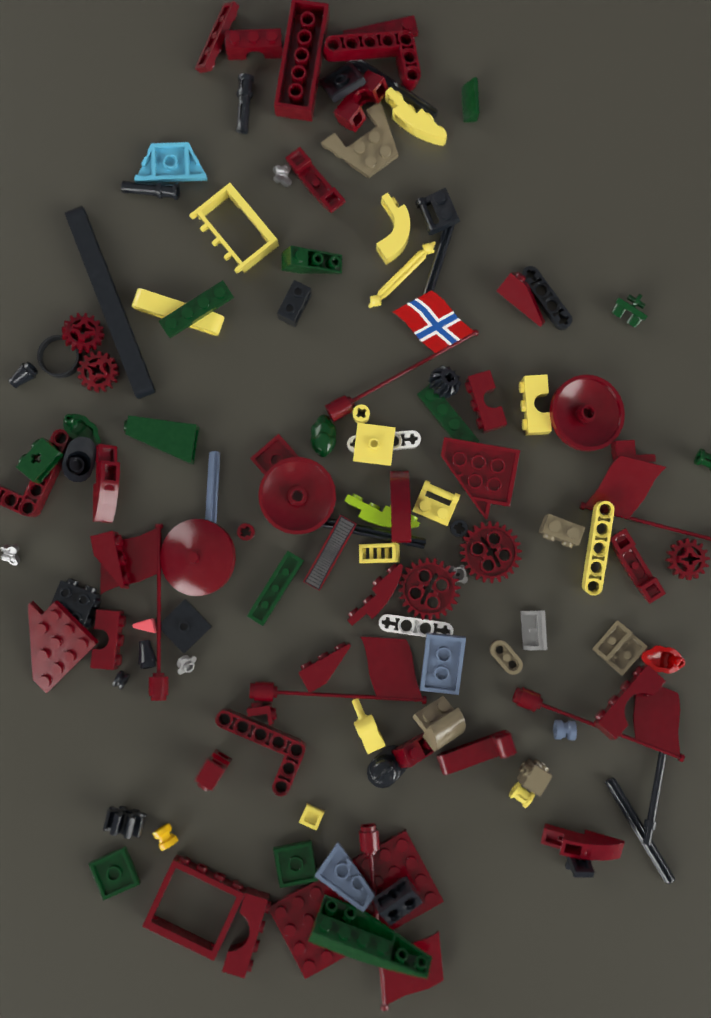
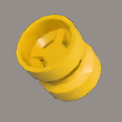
M170 823L152 832L153 837L159 839L158 846L161 851L168 849L179 841L177 836L171 833L172 827Z

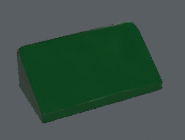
M477 77L472 78L462 86L463 122L478 121L480 111Z

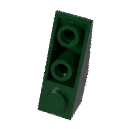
M289 246L282 252V271L303 274H341L342 255Z

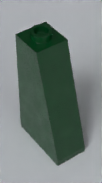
M128 415V419L124 422V431L127 436L194 465L199 427L196 424Z

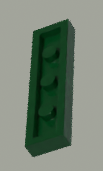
M222 280L159 320V323L168 337L172 338L232 300L234 296Z
M430 384L417 394V397L451 438L479 442L478 438L444 397L439 398L437 393L433 394L434 390L429 388Z
M287 550L247 617L264 626L304 560Z

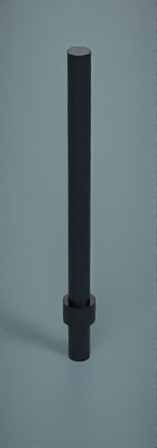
M662 752L658 754L648 816L643 826L645 827L643 844L651 846L653 830H656L657 822H655L667 757V754Z

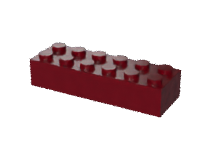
M307 0L291 1L274 102L275 115L278 117L311 122L313 120L323 60V48L330 17L328 3Z

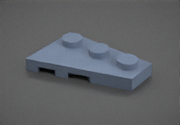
M337 842L315 873V877L364 912L372 898H374L375 893L341 844Z

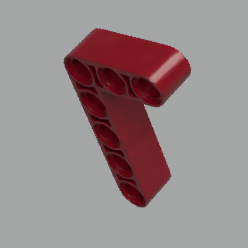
M399 30L331 35L325 40L323 57L329 62L396 57L401 85L409 91H413L416 88L421 77V70L415 39L410 31Z
M62 429L55 430L49 439L64 454L68 444L73 440ZM66 435L65 442L60 444V437ZM63 458L40 484L30 480L24 495L0 485V505L23 516L32 518L39 516L62 469ZM40 486L41 493L36 496L35 490ZM15 496L16 502L11 505L10 499ZM29 504L33 505V510L31 513H28L27 507Z
M222 709L215 718L217 726L285 755L272 785L275 795L285 796L291 788L305 754V742L300 738L232 709ZM221 714H228L230 722H222ZM240 721L248 724L247 730L243 731L239 728L238 724ZM263 729L266 732V737L259 738L256 735V730ZM275 737L283 738L284 744L281 746L274 743ZM295 744L300 745L302 752L294 753L292 746ZM292 763L295 769L289 772L285 770L284 765ZM277 782H285L287 788L284 790L279 789Z

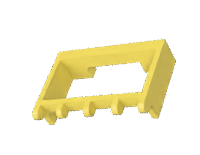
M231 183L227 184L189 215L191 219L198 217L205 223L200 227L202 232L210 229L215 235L216 239L212 241L214 246L220 243L228 251L224 255L226 261L232 257L238 263V266L234 269L237 274L241 271L243 273L247 272L279 246L277 238ZM227 198H230L244 212L267 242L243 262L205 217Z

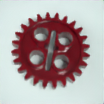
M488 521L485 527L484 523L481 522L480 529L474 525V532L468 530L467 534L469 537H462L466 543L460 544L464 551L459 552V554L464 555L465 558L461 559L460 562L467 563L464 569L470 568L471 570L468 575L475 573V580H478L481 576L483 583L486 582L487 578H489L490 583L494 582V578L501 582V576L508 579L507 572L514 574L512 567H519L515 561L522 560V558L517 556V553L522 552V550L517 549L521 542L514 541L518 536L510 535L513 531L512 529L505 531V524L500 528L499 522L492 526L491 521ZM490 534H495L498 537L496 544L489 542ZM481 537L484 538L489 549H494L493 556L500 563V567H497L491 555L487 556L488 549L481 541ZM474 544H479L482 547L480 554L473 552L472 547ZM501 550H505L508 553V558L505 561L499 557ZM485 560H489L492 563V568L489 571L483 568Z
M429 557L426 558L425 563L422 559H418L419 565L412 562V569L409 567L405 568L408 574H401L404 581H399L398 583L403 585V588L398 589V591L403 592V595L399 599L406 600L402 606L409 605L410 607L407 612L409 613L414 610V617L420 613L422 620L426 615H428L429 620L433 619V615L440 619V613L446 616V609L453 610V607L450 605L451 603H458L454 597H460L456 590L460 589L461 586L455 585V583L460 579L453 578L456 571L449 572L451 565L446 568L443 567L445 561L437 564V558H434L432 563ZM423 570L428 571L430 574L428 581H424L420 577ZM437 573L438 577L432 585L434 592L428 593L424 604H421V600L427 591L425 586L430 585L434 574ZM440 579L447 582L445 590H441L437 586ZM413 588L420 589L421 596L419 598H415L412 595ZM436 597L439 602L438 606L432 607L429 604V598Z

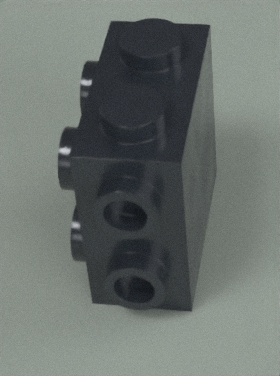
M68 578V580L60 581L51 605L58 600L87 629L93 624L94 617L92 616L94 611L101 605L102 600L100 597L102 594L97 593V589L88 585L82 587L79 585V581Z

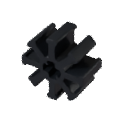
M110 806L107 810L103 830L110 831V835L113 836L123 834L124 838L130 839L131 835L140 838L147 814L139 813L140 810L134 808L127 810L126 806H119V808Z

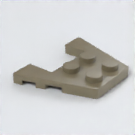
M381 102L374 104L366 110L367 116L376 127L354 143L345 147L335 133L321 142L324 149L330 150L336 157L349 163V166L368 179L398 158V152Z

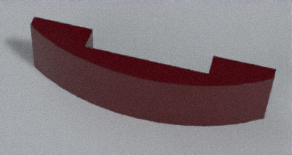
M301 147L285 157L297 177L327 211L332 213L346 202L336 188H332L314 167L311 159Z
M390 471L392 543H411L409 471Z
M624 528L611 536L610 543L616 556L646 601L651 604L665 595L666 592L658 579L653 577L634 546L636 544L627 529Z

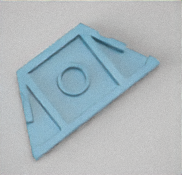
M189 142L151 143L147 156L144 157L141 163L142 167L138 175L134 177L135 182L143 183L159 181H208L207 175L202 169Z

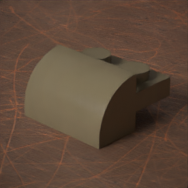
M444 696L424 707L413 716L414 720L424 731L422 737L434 752L461 735L466 728L465 719L460 709L456 708L454 710Z

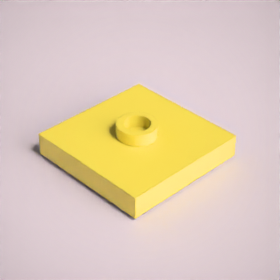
M357 423L353 462L391 466L396 427Z

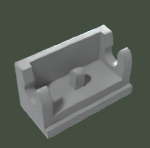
M545 610L520 611L523 650H547Z

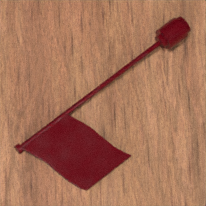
M620 455L609 467L601 484L586 503L581 502L580 504L581 510H584V508L593 510L597 502L608 501L613 504L614 516L711 541L709 536L631 517L644 501L655 479L666 466ZM603 504L600 506V513L606 514L608 507Z
M155 524L156 529L137 537L124 539L121 548L122 553L125 554L127 559L125 567L126 572L129 573L131 583L129 584L143 581L157 574V673H153V677H149V696H151V701L167 700L169 689V676L161 673L160 553L161 528H163V524ZM101 564L100 594H103L120 586Z
M360 637L366 650L369 676L376 695L278 690V686H274V682L261 681L250 683L249 693L250 699L273 702V698H277V694L422 702V704L427 702V696L421 695L416 681L412 652L407 640L379 637Z
M517 687L514 692L512 702L516 703V706L532 712L544 707L596 727L589 720L542 703L543 699L540 698V693L524 687ZM661 687L654 696L647 697L635 694L633 712L635 738L621 733L620 737L670 755L683 762L685 755L680 753L678 736L680 720V699L678 693Z
M367 823L360 826V851L365 852V855H369L371 885L376 896L373 855L376 854V851L380 850L379 832L376 824ZM373 901L374 918L379 920L378 910ZM439 930L425 939L411 942L432 957L427 979L379 967L382 1004L380 1006L382 1011L389 1009L388 1004L406 995L429 989L444 980Z

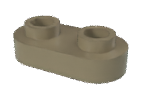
M496 640L490 645V654L507 673L515 675L522 670V660L505 641ZM498 646L502 647L501 653L496 652ZM510 661L515 662V666L513 668L509 667Z

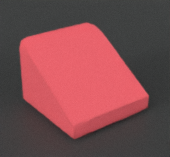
M154 618L133 623L132 625L136 629L157 633V624Z

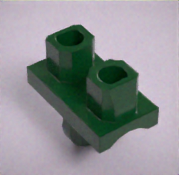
M640 293L636 298L629 294L627 300L632 302L631 305L621 298H617L611 312L621 318L626 310L631 312L632 314L626 323L634 328L648 317L635 308L637 305L643 309L646 305L640 301L643 296Z

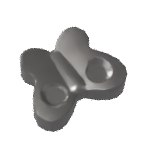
M285 164L282 167L276 165L273 167V172L275 173L274 182H280L284 187L292 184L291 179L287 175L291 170L290 165Z
M4 544L1 546L0 550L4 552L1 559L8 561L14 566L18 565L21 561L17 555L20 549L17 544L11 546Z

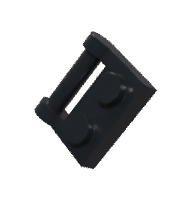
M446 187L427 197H421L415 202L423 215L429 235H434L461 222ZM431 204L440 221L437 224H434L427 208Z

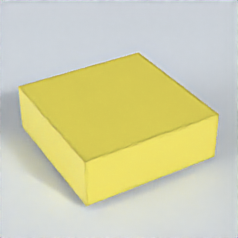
M307 803L299 823L317 831L325 811Z

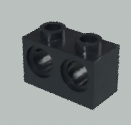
M294 280L277 312L278 319L296 327L312 296L311 288Z
M406 876L372 898L379 914L390 926L423 904L417 889Z

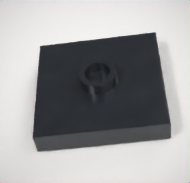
M348 62L322 78L319 83L335 103L366 84V80L351 62Z
M187 599L161 622V631L183 654L213 627Z

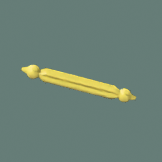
M436 242L423 244V250L418 251L378 291L377 295L370 296L368 307L380 306L382 304L381 300L386 298L426 259L427 254L435 252L434 246Z

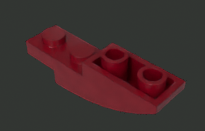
M98 444L96 446L93 522L113 523L120 479V462H117V446Z
M394 563L386 570L389 574L384 578L379 576L372 583L374 587L371 589L376 595L373 597L370 594L362 601L364 605L360 609L355 607L348 614L350 618L347 621L351 626L366 614L373 619L387 604L400 580L403 570L401 563L398 566Z
M545 823L540 844L560 849L559 855L583 860L604 861L620 859L625 841L586 829L584 834Z

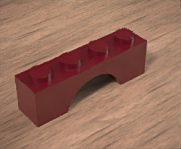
M649 665L638 666L632 672L633 677L630 681L626 680L620 686L621 691L618 695L614 694L607 701L609 705L605 710L601 709L595 715L596 720L593 724L610 740H616L629 725L625 717V706L628 700L635 694L647 697L654 696L666 682Z
M247 887L239 913L246 918L250 933L244 941L230 945L222 972L244 979L247 972L251 973L254 963L251 956L253 952L257 953L260 940H257L258 932L263 933L266 921L262 919L264 913H269L272 901H268L269 893Z

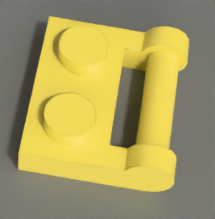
M425 480L412 512L448 526L461 495L456 492L455 494L448 492ZM429 491L450 500V506L425 496L426 492Z

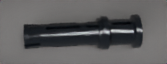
M241 73L238 75L239 90H237V97L239 98L236 132L247 134L250 100L253 98L252 83L254 82V76Z
M122 181L121 184L122 193L153 195L159 199L167 197L179 200L180 197L179 183L164 184L163 181H159L157 184Z

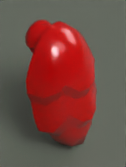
M653 646L651 649L644 651L640 656L644 664L649 665L656 672L666 674L678 671L686 663L681 654L671 647Z

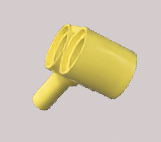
M358 698L352 700L358 716L354 725L367 753L370 754L385 747L386 744L372 714L365 715Z

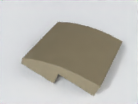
M617 620L592 650L623 677L648 646Z

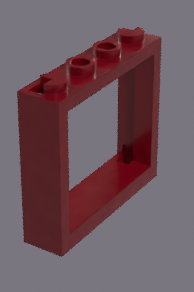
M176 855L142 927L214 961L247 888L239 884L237 880L231 881L227 879L221 872L208 870V867L202 863L196 864L192 862L187 856ZM176 868L236 897L215 944L155 915Z

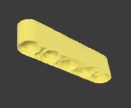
M138 288L131 307L138 311L164 318L186 303ZM211 312L189 327L219 336L225 317Z
M608 501L597 502L592 512L582 578V588L590 595H598L603 589L615 511L613 504ZM603 504L608 507L605 515L600 513V506ZM602 523L605 526V531L599 534L597 526ZM600 542L602 550L596 553L594 545ZM594 562L599 564V569L596 572L591 570V564ZM591 581L596 582V588L593 591L588 589V584Z

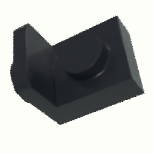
M567 857L565 867L567 870L572 871L574 878H593L595 871L591 860Z

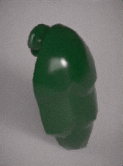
M67 414L64 416L63 427L70 438L87 437L96 446L100 444L98 427L90 422L87 417L80 414Z
M325 414L319 416L311 427V446L320 457H326L336 445V427Z

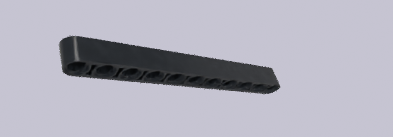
M83 206L65 212L66 219L133 392L138 400L156 393L154 384L88 215Z

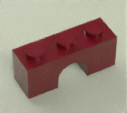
M281 28L225 30L228 60H247V54L253 51L263 53L265 59L282 58L283 38Z
M369 70L363 75L366 84L348 94L333 112L339 125L353 132H356L367 119L361 107L368 102L379 104L385 97V91L389 89L383 76Z
M487 370L468 376L465 389L472 397L470 404L473 412L476 411L478 416L476 419L478 429H482L483 433L505 427L507 421L502 406L491 408L484 402V395L493 392L496 388L491 371Z
M96 609L94 629L104 630L108 634L109 642L104 648H92L90 668L116 670L118 666H121L122 654H120V647L124 644L122 628L126 625L124 611Z
M216 749L206 760L194 780L198 783V787L205 791H208V789L212 791L220 781L232 758Z

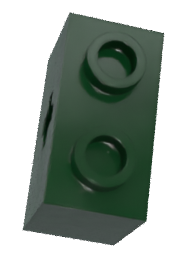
M42 437L33 442L31 445L32 449L20 457L18 460L19 464L16 466L31 481L38 484L44 480L65 455L50 441Z

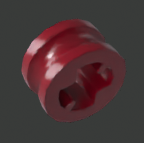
M244 523L238 527L237 535L241 540L249 541L254 537L255 529L252 525ZM249 527L251 535L243 537L241 530Z

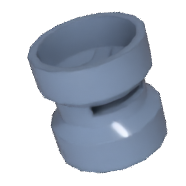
M555 719L553 725L554 739L561 740L562 738H567L568 740L575 741L577 735L576 721L569 720L568 722H563L562 720Z

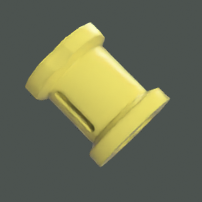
M363 404L357 405L353 410L354 421L363 424L368 422L370 416L369 408ZM358 411L361 413L365 412V418L361 416L358 418Z
M517 782L512 787L509 797L515 798L522 803L524 808H527L532 803L535 793L527 791L521 786L520 782Z

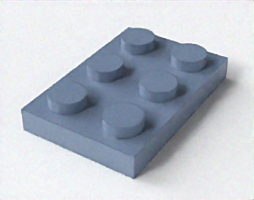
M426 633L420 691L459 695L466 642L465 636Z

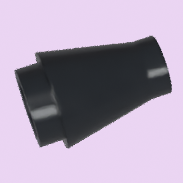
M27 361L20 365L9 379V382L14 388H18L20 385L36 378L38 371L33 364Z
M150 640L139 641L138 665H140L141 669L156 667L157 658Z

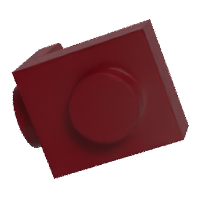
M263 701L253 702L247 708L248 717L267 714L269 725H273L274 720L277 719L276 708H272V703L263 704Z

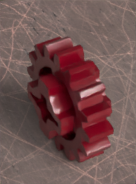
M77 313L76 318L71 315L69 316L70 322L64 321L62 339L66 340V346L71 345L72 351L77 348L80 354L82 350H86L88 354L89 349L92 348L96 351V345H102L104 327L100 326V320L94 321V315L88 318L87 313H84V316H80Z
M98 351L97 355L90 352L91 357L84 355L85 361H79L82 368H77V371L81 373L77 377L83 380L81 384L84 387L87 386L89 391H92L94 388L96 393H99L100 389L106 392V387L112 389L111 383H117L118 381L115 379V376L120 375L116 371L119 366L114 364L116 360L113 357L110 358L108 353L103 355L101 351ZM93 369L96 370V371H97V370H98V371L101 370V372L104 373V375L101 374V373H100V374H99V373H96L95 371H93Z
M685 538L683 542L677 540V545H670L672 551L666 552L670 555V558L665 559V561L670 562L667 568L673 569L672 575L679 574L678 579H684V577L686 580H691L692 577L698 579V573L705 574L703 567H709L705 563V560L710 559V557H705L708 550L701 549L704 545L703 543L696 545V539L690 541L689 538ZM690 557L694 558V560L685 561L681 560V558Z

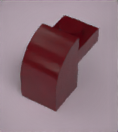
M620 440L611 443L613 462L620 455L650 463L656 462L655 454L636 455L635 440Z

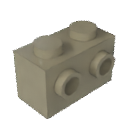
M547 514L544 515L538 533L542 534L544 539L553 542L558 540L562 542L561 545L572 548L573 546H579L586 527Z
M528 758L526 762L524 761L521 764L517 779L525 788L541 797L552 775L548 772L549 768L543 762L536 758L534 761Z

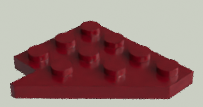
M444 437L441 457L482 516L488 519L491 504L510 507L520 450Z
M58 600L45 612L34 601L28 604L33 681L46 694L99 642Z

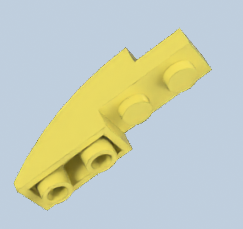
M392 87L385 91V101L393 109L392 119L399 126L426 142L440 146L446 144L447 133L445 129L434 122L430 113H426L423 109L416 113L414 107L411 104H407L403 100L401 93L395 91Z

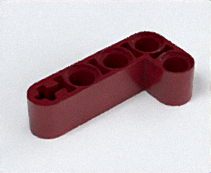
M501 730L441 752L436 757L442 774L448 775L498 756L500 758L513 756L517 753L511 733L508 730Z

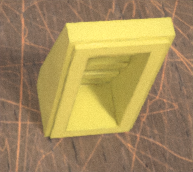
M398 543L359 544V563H400V545ZM366 548H369V559H366ZM374 548H377V559H374ZM382 548H385V559H382ZM390 548H392V558H390Z

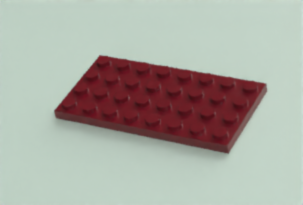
M406 829L380 843V850L376 851V854L373 855L376 896L406 876L415 886L423 901V904L391 926L378 912L379 921L394 930L443 903L444 900ZM365 852L351 860L372 889L369 855H365ZM320 880L308 883L273 902L269 909L305 979L346 957L308 942L324 895L351 904ZM372 899L365 911L374 917Z

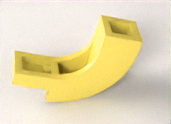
M388 193L381 196V204L391 218L394 228L390 235L376 243V250L386 265L403 252L410 232V216L405 204L399 207L394 197L391 198Z

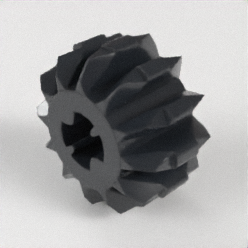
M442 365L431 372L428 382L430 383L429 388L434 390L433 394L437 393L439 398L444 397L447 399L458 392L462 383L459 381L460 376L455 374L456 370L452 371L450 366L445 367Z

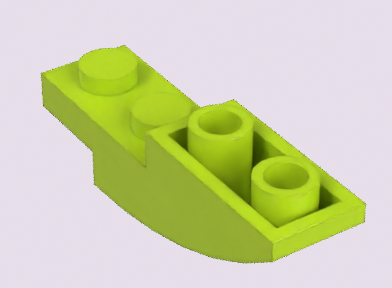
M354 493L352 496L347 495L345 503L361 511L358 516L359 519L377 526L391 528V505L390 507L386 505L382 512L379 510L380 507L372 502L368 505L362 502V497ZM412 514L411 528H417L420 523L417 521L418 518Z

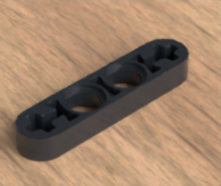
M533 266L526 267L522 272L525 277L527 272L534 274L533 280L532 278H526L525 281L529 284L535 300L557 329L566 330L572 323L571 314L538 269ZM537 280H539V282H537L534 286H532V284L534 283V281L536 282ZM538 286L544 287L546 294L538 295L536 288ZM549 301L555 302L557 309L549 310L547 303ZM561 310L560 314H557L556 317H554V314ZM560 317H561L562 319H564V318L567 319V321L565 322V324H564V323H562V324L559 323Z

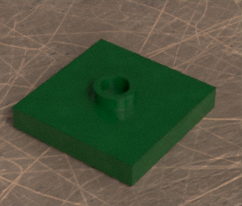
M312 840L273 847L280 888L319 881L315 877L317 865Z
M126 846L88 863L103 901L141 883Z

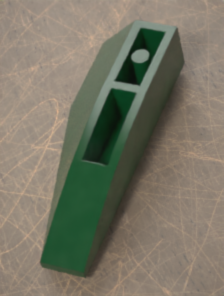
M324 895L308 942L370 965L407 975L428 978L432 961L430 955L366 911L362 912L351 904Z

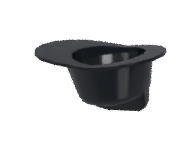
M77 437L68 444L62 462V470L69 480L83 482L90 477L96 461V445L87 437Z
M387 746L368 765L367 776L374 786L387 788L394 784L406 771L407 768H400L392 753V750L398 746Z

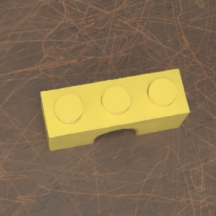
M548 375L524 376L521 380L522 382H519V392L523 395V400L520 401L521 412H524L522 430L525 431V435L549 434L552 432L550 412H540L534 405L536 398L546 397L549 394Z

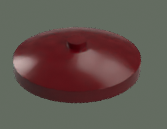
M579 375L564 382L554 393L550 404V420L555 433L566 445L579 451H596L610 445L619 436L625 420L624 404L618 391L605 379L595 375Z
M291 457L277 462L266 472L259 487V505L263 515L275 528L289 534H306L318 529L329 519L336 503V489L328 471L314 460L304 457Z
M190 519L175 526L167 534L160 553L161 568L167 581L179 592L190 596L209 595L221 589L230 579L236 562L235 547L229 534L217 523L205 519Z

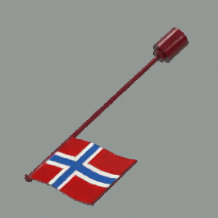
M432 290L405 304L392 313L403 320L419 341L433 351L434 354L353 399L344 394L325 405L327 413L333 422L353 412L355 401L474 335L478 336V330H472L461 321L448 304Z

